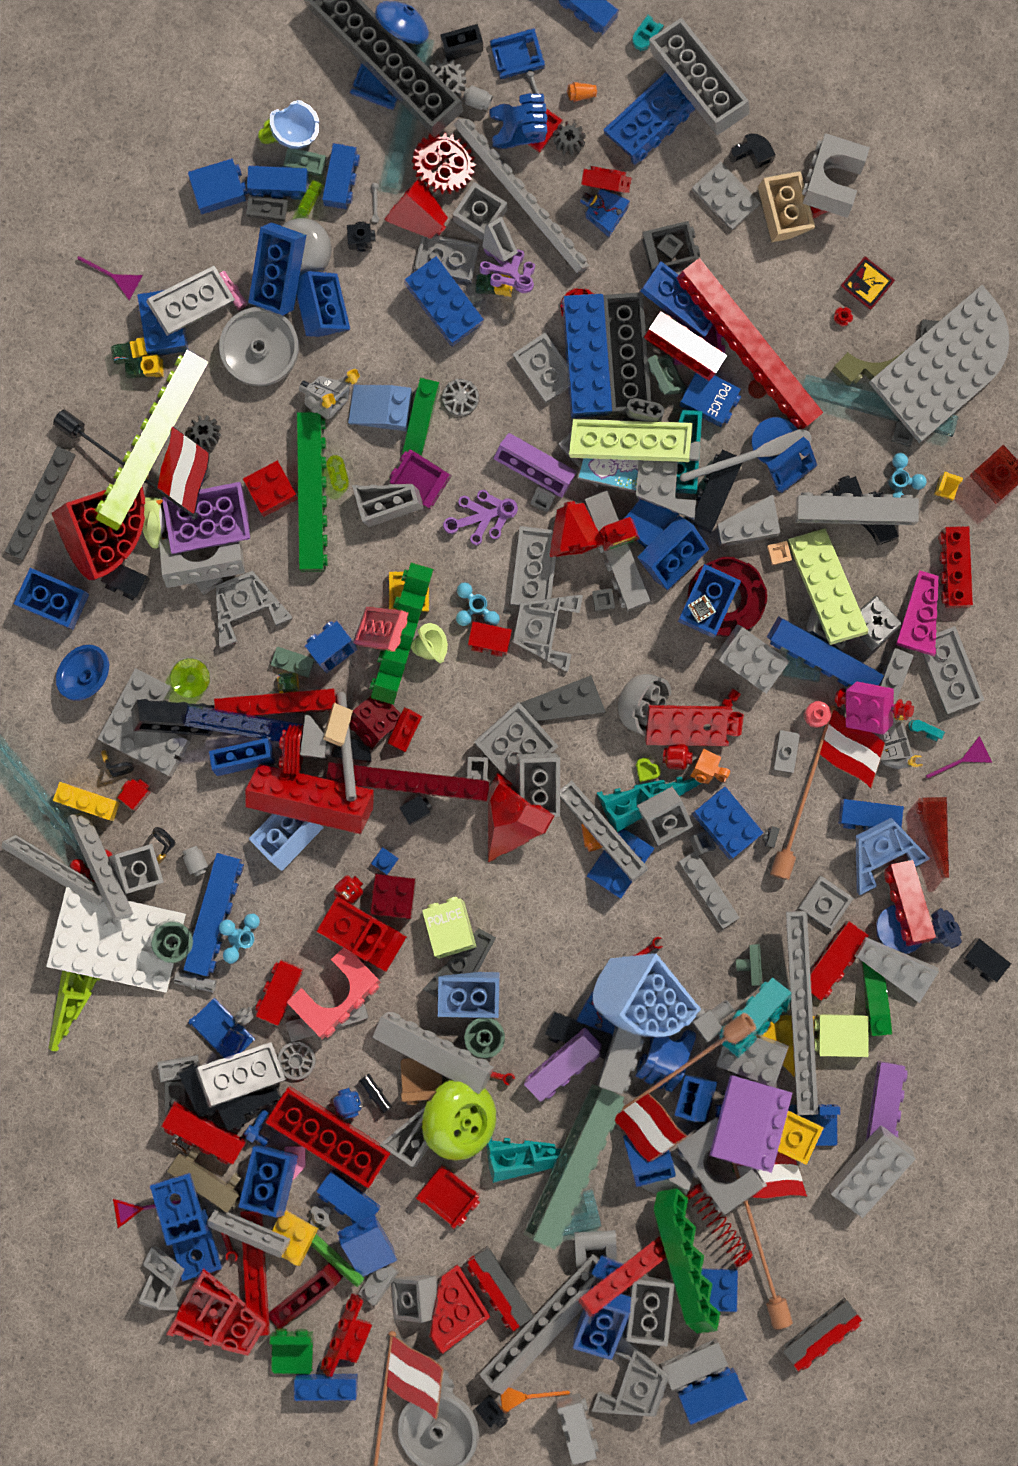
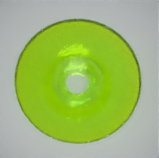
M183 659L175 664L171 671V686L180 696L186 698L198 697L209 686V670L203 662L197 659ZM190 675L195 677L193 682H188Z

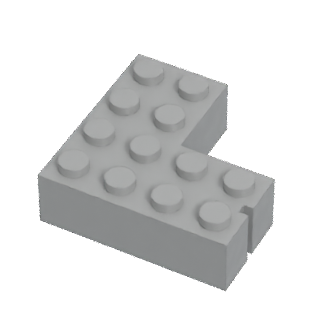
M135 668L98 740L170 777L174 775L180 763L179 760L174 758L175 755L183 758L190 744V741L173 733L133 731L131 709L135 702L141 699L168 701L174 690L173 687Z

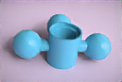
M898 453L893 457L892 463L896 471L889 478V486L895 490V493L892 494L894 498H901V495H904L902 489L906 485H912L917 490H921L926 486L927 480L924 475L916 474L910 478L909 474L903 470L908 464V458L905 454ZM896 476L903 479L902 485L895 482Z
M469 583L459 584L457 594L461 598H468L470 600V608L467 611L462 610L456 615L457 623L461 626H467L471 623L473 614H483L485 624L498 625L500 617L497 612L487 609L486 598L480 594L473 595V589ZM481 600L484 603L483 608L475 609L473 607L474 601Z
M251 913L245 916V927L243 929H235V924L231 920H223L220 923V932L225 936H229V943L232 945V947L227 948L223 952L225 962L229 964L235 963L239 959V948H250L253 945L254 935L250 930L256 929L260 924V919L256 914Z

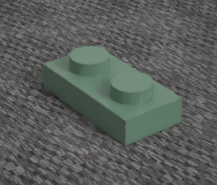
M288 148L283 166L288 168H307L308 174L322 177L326 156Z
M277 646L271 666L309 678L315 659Z

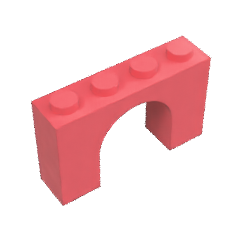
M344 947L331 959L347 976L350 983L349 995L341 1005L334 1008L321 1007L302 988L287 1001L292 1009L322 1040L325 1037L329 1038L336 1031L335 1027L339 1023L343 1024L349 1019V1013L354 1008L356 1010L365 1003L364 999L369 994L373 995L380 988L378 986L381 983L379 979L351 951Z

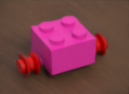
M856 681L847 690L841 688L835 694L837 706L842 707L845 704L846 727L884 734L893 726V713L896 719L903 716L904 720H908L914 713V706L909 700L903 704V700L899 699L894 704V688Z

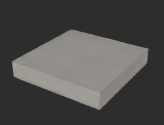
M820 875L798 909L800 911H807L809 917L832 931L854 898Z

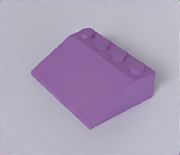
M241 482L201 489L196 508L198 518L195 520L191 519L192 516L166 497H162L171 554L251 539L245 493Z
M730 1075L710 1156L772 1173L792 1093Z

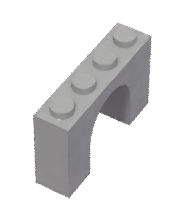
M825 133L823 140H818L815 149L818 155L814 154L810 165L814 168L809 169L806 178L809 184L805 183L802 195H805L803 204L848 218L857 190L832 182L825 175L824 170L840 168L860 175L870 147Z
M169 538L159 540L162 577L166 588L245 573L242 541L219 545L218 551L211 558L201 562H191L184 559L183 552L171 554Z
M717 1117L677 1146L680 1149L678 1151L680 1157L684 1161L687 1160L691 1165V1173L695 1178L699 1177L703 1183L701 1186L708 1196L711 1195L715 1202L713 1204L719 1213L723 1212L725 1215L762 1190L767 1184L755 1168L733 1183L719 1182L710 1174L707 1158L711 1151L719 1117Z

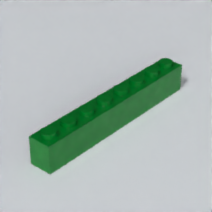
M297 412L299 570L301 572H325V566H328V554H324V547H328V535H324V527H328L327 515H324V508H327V496H324L323 488H327V476H323V469H327V458L323 457V449L327 448L326 437H323V430H326V418H322V415L317 412Z

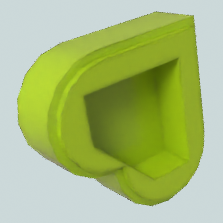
M270 119L266 120L264 128L258 133L259 140L263 144L278 142L271 132Z
M641 758L636 763L639 782L656 779L661 773L660 767L657 764H651L647 758Z

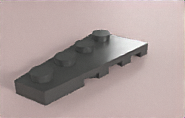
M591 675L520 703L535 721L606 713Z

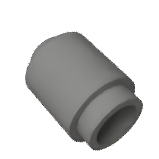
M472 85L469 89L466 88L463 94L465 105L481 111L483 109L488 111L493 95H490L488 91Z
M194 846L182 852L184 855L182 858L190 875L194 874L197 877L206 873L205 869L209 866L201 849L199 850L197 846Z

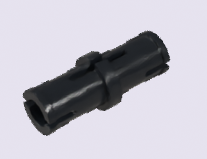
M370 1073L359 1080L367 1091L368 1098L373 1100L381 1114L393 1107L383 1094V1089L378 1087Z

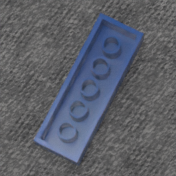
M603 294L564 296L562 308L571 418L610 416L612 402Z

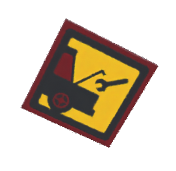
M864 256L841 284V287L868 309L872 310L895 282V279Z

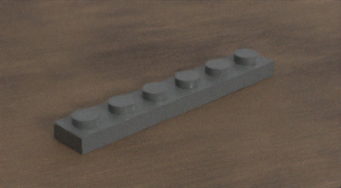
M59 446L56 447L5 549L6 553L24 561L76 457L74 453Z

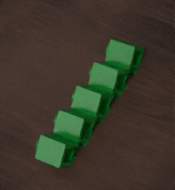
M410 563L408 570L404 569L401 581L405 582L401 596H396L393 608L408 613L407 624L402 630L400 644L395 649V652L380 651L377 661L381 663L377 678H372L369 688L373 690L371 695L373 699L394 705L434 569L415 563Z
M677 1188L659 1191L656 1195L653 1210L685 1323L697 1334L718 1331L721 1312L709 1303L712 1283L701 1274L705 1255L693 1246L696 1226L685 1217L688 1198Z

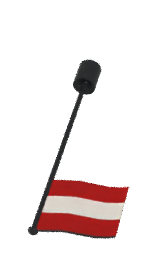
M65 409L55 416L53 425L72 439L84 437L124 467L125 462L84 433L85 425L81 420ZM171 426L170 443L161 465L158 487L147 478L144 482L192 516L191 519L195 520L198 518L196 513L197 502L208 470L210 453L178 429Z

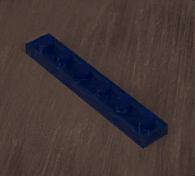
M189 704L184 719V726L259 739L268 738V740L280 742L283 730H287L290 724L292 726H304V724Z

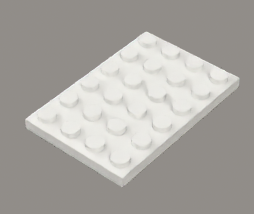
M66 887L46 967L167 992L174 963L165 962L155 955L150 946V936L155 926L161 922L174 920L184 924L186 914L128 901L133 911L131 918L113 921L104 902L97 906ZM170 936V939L166 940V942L172 946L176 940L173 936Z

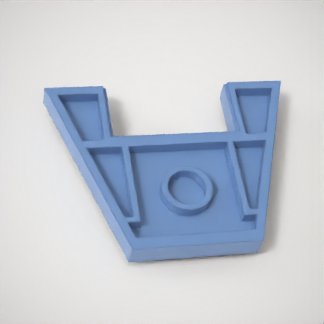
M892 818L856 835V885L859 895L877 886L871 871L903 854H906L908 861H914L915 867L930 859Z

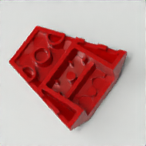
M203 1269L198 1274L180 1305L166 1335L184 1337L183 1339L192 1341V1339L202 1341L204 1345L212 1346L213 1344L221 1346L223 1350L248 1356L264 1330L267 1321Z

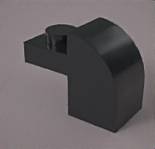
M747 134L744 136L743 145L739 143L733 146L728 157L731 163L750 156L755 168L758 169L773 162L776 154L765 137L759 134Z

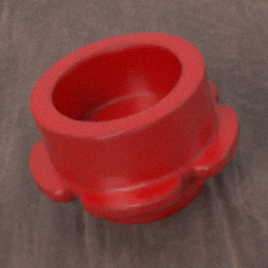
M847 307L838 308L834 315L835 322L840 326H847L853 320L851 310Z

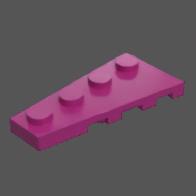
M919 570L896 645L935 657L939 576Z

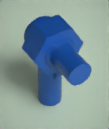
M262 1109L255 1120V1125H249L245 1131L244 1136L251 1143L257 1141L263 1146H266L269 1139L260 1134L263 1128L262 1124L269 1115L267 1111Z

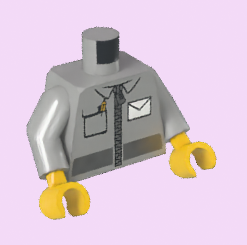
M351 369L347 372V376L339 380L319 376L313 383L303 380L299 386V391L305 393V405L313 413L317 412L330 419L348 401L350 384H356L360 374L357 369Z
M893 713V726L884 734L874 733L885 743L880 762L882 761L885 766L895 769L910 768L912 766L922 767L923 764L917 765L915 762L917 758L922 756H913L902 722L904 720L903 716L896 719Z

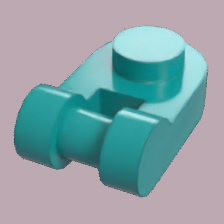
M647 15L633 35V46L640 51L647 50L650 47L649 39L661 32L664 25L660 22L656 23L653 21V17ZM649 27V28H651L653 31H652V32H649L648 30H646V28Z
M911 720L908 723L910 731H922L927 734L926 738L935 742L938 739L942 740L945 734L944 731L921 720Z

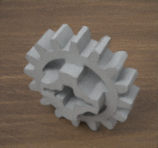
M444 59L443 63L437 60V66L430 65L431 71L443 83L447 75L446 86L455 95L461 97L460 90L465 91L464 84L467 83V79L464 77L466 75L465 70H461V65L457 64L455 66L454 60L447 63L446 59Z

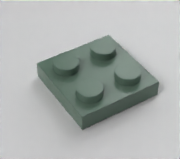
M653 355L647 359L650 364L649 369L656 376L658 388L664 395L681 394L687 390L670 355Z

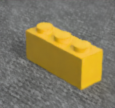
M59 782L53 798L55 802L114 821L121 803L63 782Z

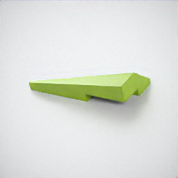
M62 970L48 1047L51 1051L59 1050V1043L69 1033V1027L73 1020L78 1018L92 994V988L97 980L100 981L101 978Z

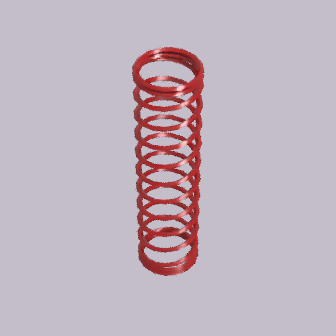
M702 1183L695 1185L687 1192L685 1196L688 1200L704 1192V1190H701ZM705 1193L701 1197V1199H699L696 1203L692 1205V1207H694L701 1201L710 1198L709 1202L703 1208L697 1211L696 1214H699L705 1208L714 1205L713 1203L710 1204L712 1197H705ZM714 1207L712 1211L706 1216H704L701 1220H705L709 1215L718 1211L715 1210L716 1208ZM719 1213L706 1227H709L719 1219L725 1218L723 1223L714 1229L711 1234L723 1226L730 1225L722 1235L716 1238V1241L725 1234L734 1231L733 1236L724 1242L721 1247L739 1238L735 1246L727 1250L726 1254L730 1253L734 1248L744 1245L743 1249L730 1260L732 1261L740 1254L747 1252L734 1263L735 1267H740L752 1258L753 1253L751 1250H744L746 1243H740L741 1237H734L736 1230H730L731 1223H725L727 1218L725 1216L720 1217L721 1213Z

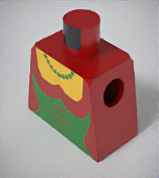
M631 517L605 525L599 531L604 540V545H602L604 552L640 539Z

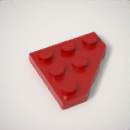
M455 1265L439 1277L429 1337L439 1353L443 1354L490 1318V1315L459 1265Z

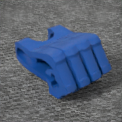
M528 93L520 95L519 102L522 104L520 106L500 104L489 110L490 118L496 121H503V126L499 133L492 137L494 148L507 149L545 140L547 114H545L546 104L544 103L543 94Z
M686 1030L681 1038L674 1042L669 1036L650 1037L649 1052L639 1058L635 1076L640 1079L645 1077L646 1083L651 1085L654 1083L655 1085L683 1066L689 1060L696 1039L695 1031ZM686 1069L658 1088L662 1089L665 1085L664 1089L672 1092L683 1079Z

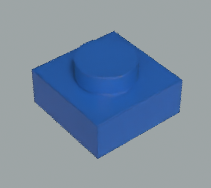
M382 847L371 864L388 875L399 858Z

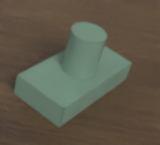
M760 944L749 945L750 959H737L736 969L737 971H751L752 986L762 985Z

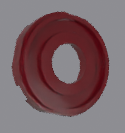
M721 557L707 563L706 565L741 580L738 586L741 594V603L736 610L726 613L716 636L728 637L737 624L746 630L752 629L761 619L767 605V589L759 571L750 563L735 559V557ZM703 566L697 570L691 579L687 600Z

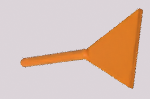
M508 1387L501 1394L502 1408L504 1411H510L527 1399L569 1395L570 1391L527 1395Z

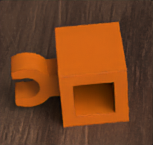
M703 749L690 776L700 783L709 784L713 776L720 782L725 783L731 771L727 768L718 767L722 757Z

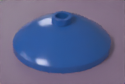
M384 1L377 5L375 9L376 18L390 34L411 44L426 42L429 37L427 24L412 6L397 1Z
M82 645L69 652L57 670L56 685L59 692L67 699L73 701L84 700L94 695L103 686L109 673V659L106 653L95 645Z

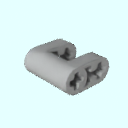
M615 1230L574 1232L576 1268H581L586 1262V1250L605 1249L606 1257L617 1261Z

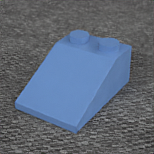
M354 385L348 424L407 432L412 389L394 385Z
M474 972L438 976V1017L499 1018V972Z

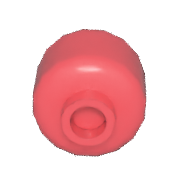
M815 701L805 708L804 719L809 726L820 728L830 721L831 710L826 703Z

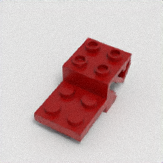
M338 896L316 931L386 972L407 938L404 934Z

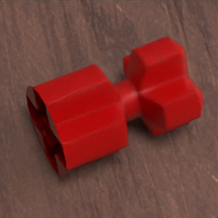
M732 688L727 695L729 698L724 699L722 705L732 708V701L736 702L741 694Z

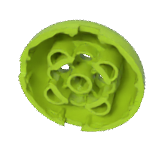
M447 1081L435 1090L437 1093L426 1104L422 1119L423 1135L429 1148L438 1156L448 1160H464L478 1154L490 1141L496 1126V1107L492 1096L486 1088L478 1094L462 1082ZM458 1129L459 1134L454 1135L455 1130Z

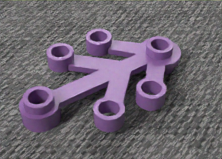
M484 248L485 254L494 257L501 265H494L487 261L480 263L479 271L482 274L487 275L495 272V274L491 275L490 279L492 286L499 287L505 284L515 287L520 293H528L533 290L534 283L530 276L535 270L534 263H524L523 275L517 272L520 263L524 259L523 251L517 250L518 253L512 256V263L510 264L507 260L504 262L500 261ZM500 274L508 275L512 278L502 277Z
M480 490L477 494L478 500L480 502L487 501L497 507L489 510L471 501L468 496H461L458 500L459 506L461 508H469L478 514L459 520L449 517L444 521V530L448 534H455L461 527L480 522L476 532L470 537L473 545H479L482 542V536L491 518L499 516L495 527H492L489 531V536L492 539H498L501 536V529L507 518L514 517L518 511L517 503L514 500L507 498L501 501L490 495L486 490ZM481 493H486L487 498L481 499L479 495ZM467 499L468 504L462 505L461 500ZM509 505L511 506L512 510L510 512H506L504 510V507ZM450 523L455 524L453 530L448 529ZM497 530L499 535L494 537L491 532ZM474 536L480 537L479 542H474L472 539Z

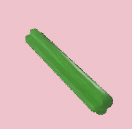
M316 1234L311 1246L355 1287L360 1286L364 1281V1277L356 1272L346 1260Z

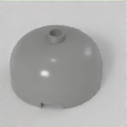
M296 218L284 223L283 227L307 235L300 276L307 271L323 272L328 266L332 253L330 238L325 229L317 222L307 218Z
M641 674L627 682L619 696L618 714L622 723L629 730L646 735L648 705H666L668 696L671 695L668 681L652 674Z

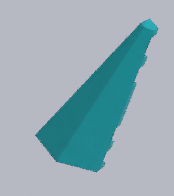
M681 776L676 777V782L665 784L664 780L634 785L633 789L624 792L617 788L614 790L615 793L603 795L601 791L597 792V797L608 822L616 832H619L642 818L637 805L670 787H673L678 796H681L702 783L696 781L695 778L683 780Z
M491 1137L486 1146L492 1181L494 1183L552 1169L562 1149L556 1148V1145L552 1143L524 1140L523 1144L511 1143L510 1138H504V1142L492 1141Z

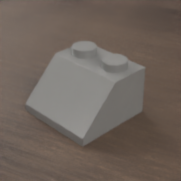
M305 715L300 755L304 758L328 760V756H332L333 744L323 740L324 732L309 715Z
M436 1276L396 1277L391 1283L394 1319L421 1323L432 1320L437 1294Z

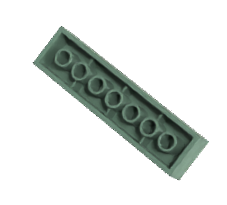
M591 1085L523 1233L525 1236L553 1250L560 1246L563 1240V1231L571 1223V1214L580 1203V1194L589 1183L591 1170H594L597 1166L599 1152L603 1151L606 1146V1137L615 1126V1117L623 1109L625 1097L598 1085Z

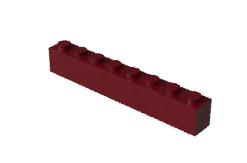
M329 762L326 779L345 783L343 764ZM353 765L355 786L487 802L490 782L486 780Z

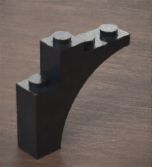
M849 475L838 479L839 482L835 485V492L834 489L823 492L833 493V496L851 493L853 497H861L862 494L857 477L850 478ZM874 491L868 494H873V497H881L883 492L877 494ZM861 524L871 534L877 546L896 540L899 537L895 525Z
M199 1061L180 1069L178 1073L198 1117H209L215 1114V1110L218 1109L228 1131L231 1129L236 1131L244 1127V1123L247 1122L246 1113L251 1115L258 1112L261 1106L266 1104L271 1106L277 1103L281 1096L278 1086L271 1089L252 1092L209 1108L195 1070L201 1066Z

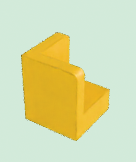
M944 472L939 478L934 495L953 501L963 478Z

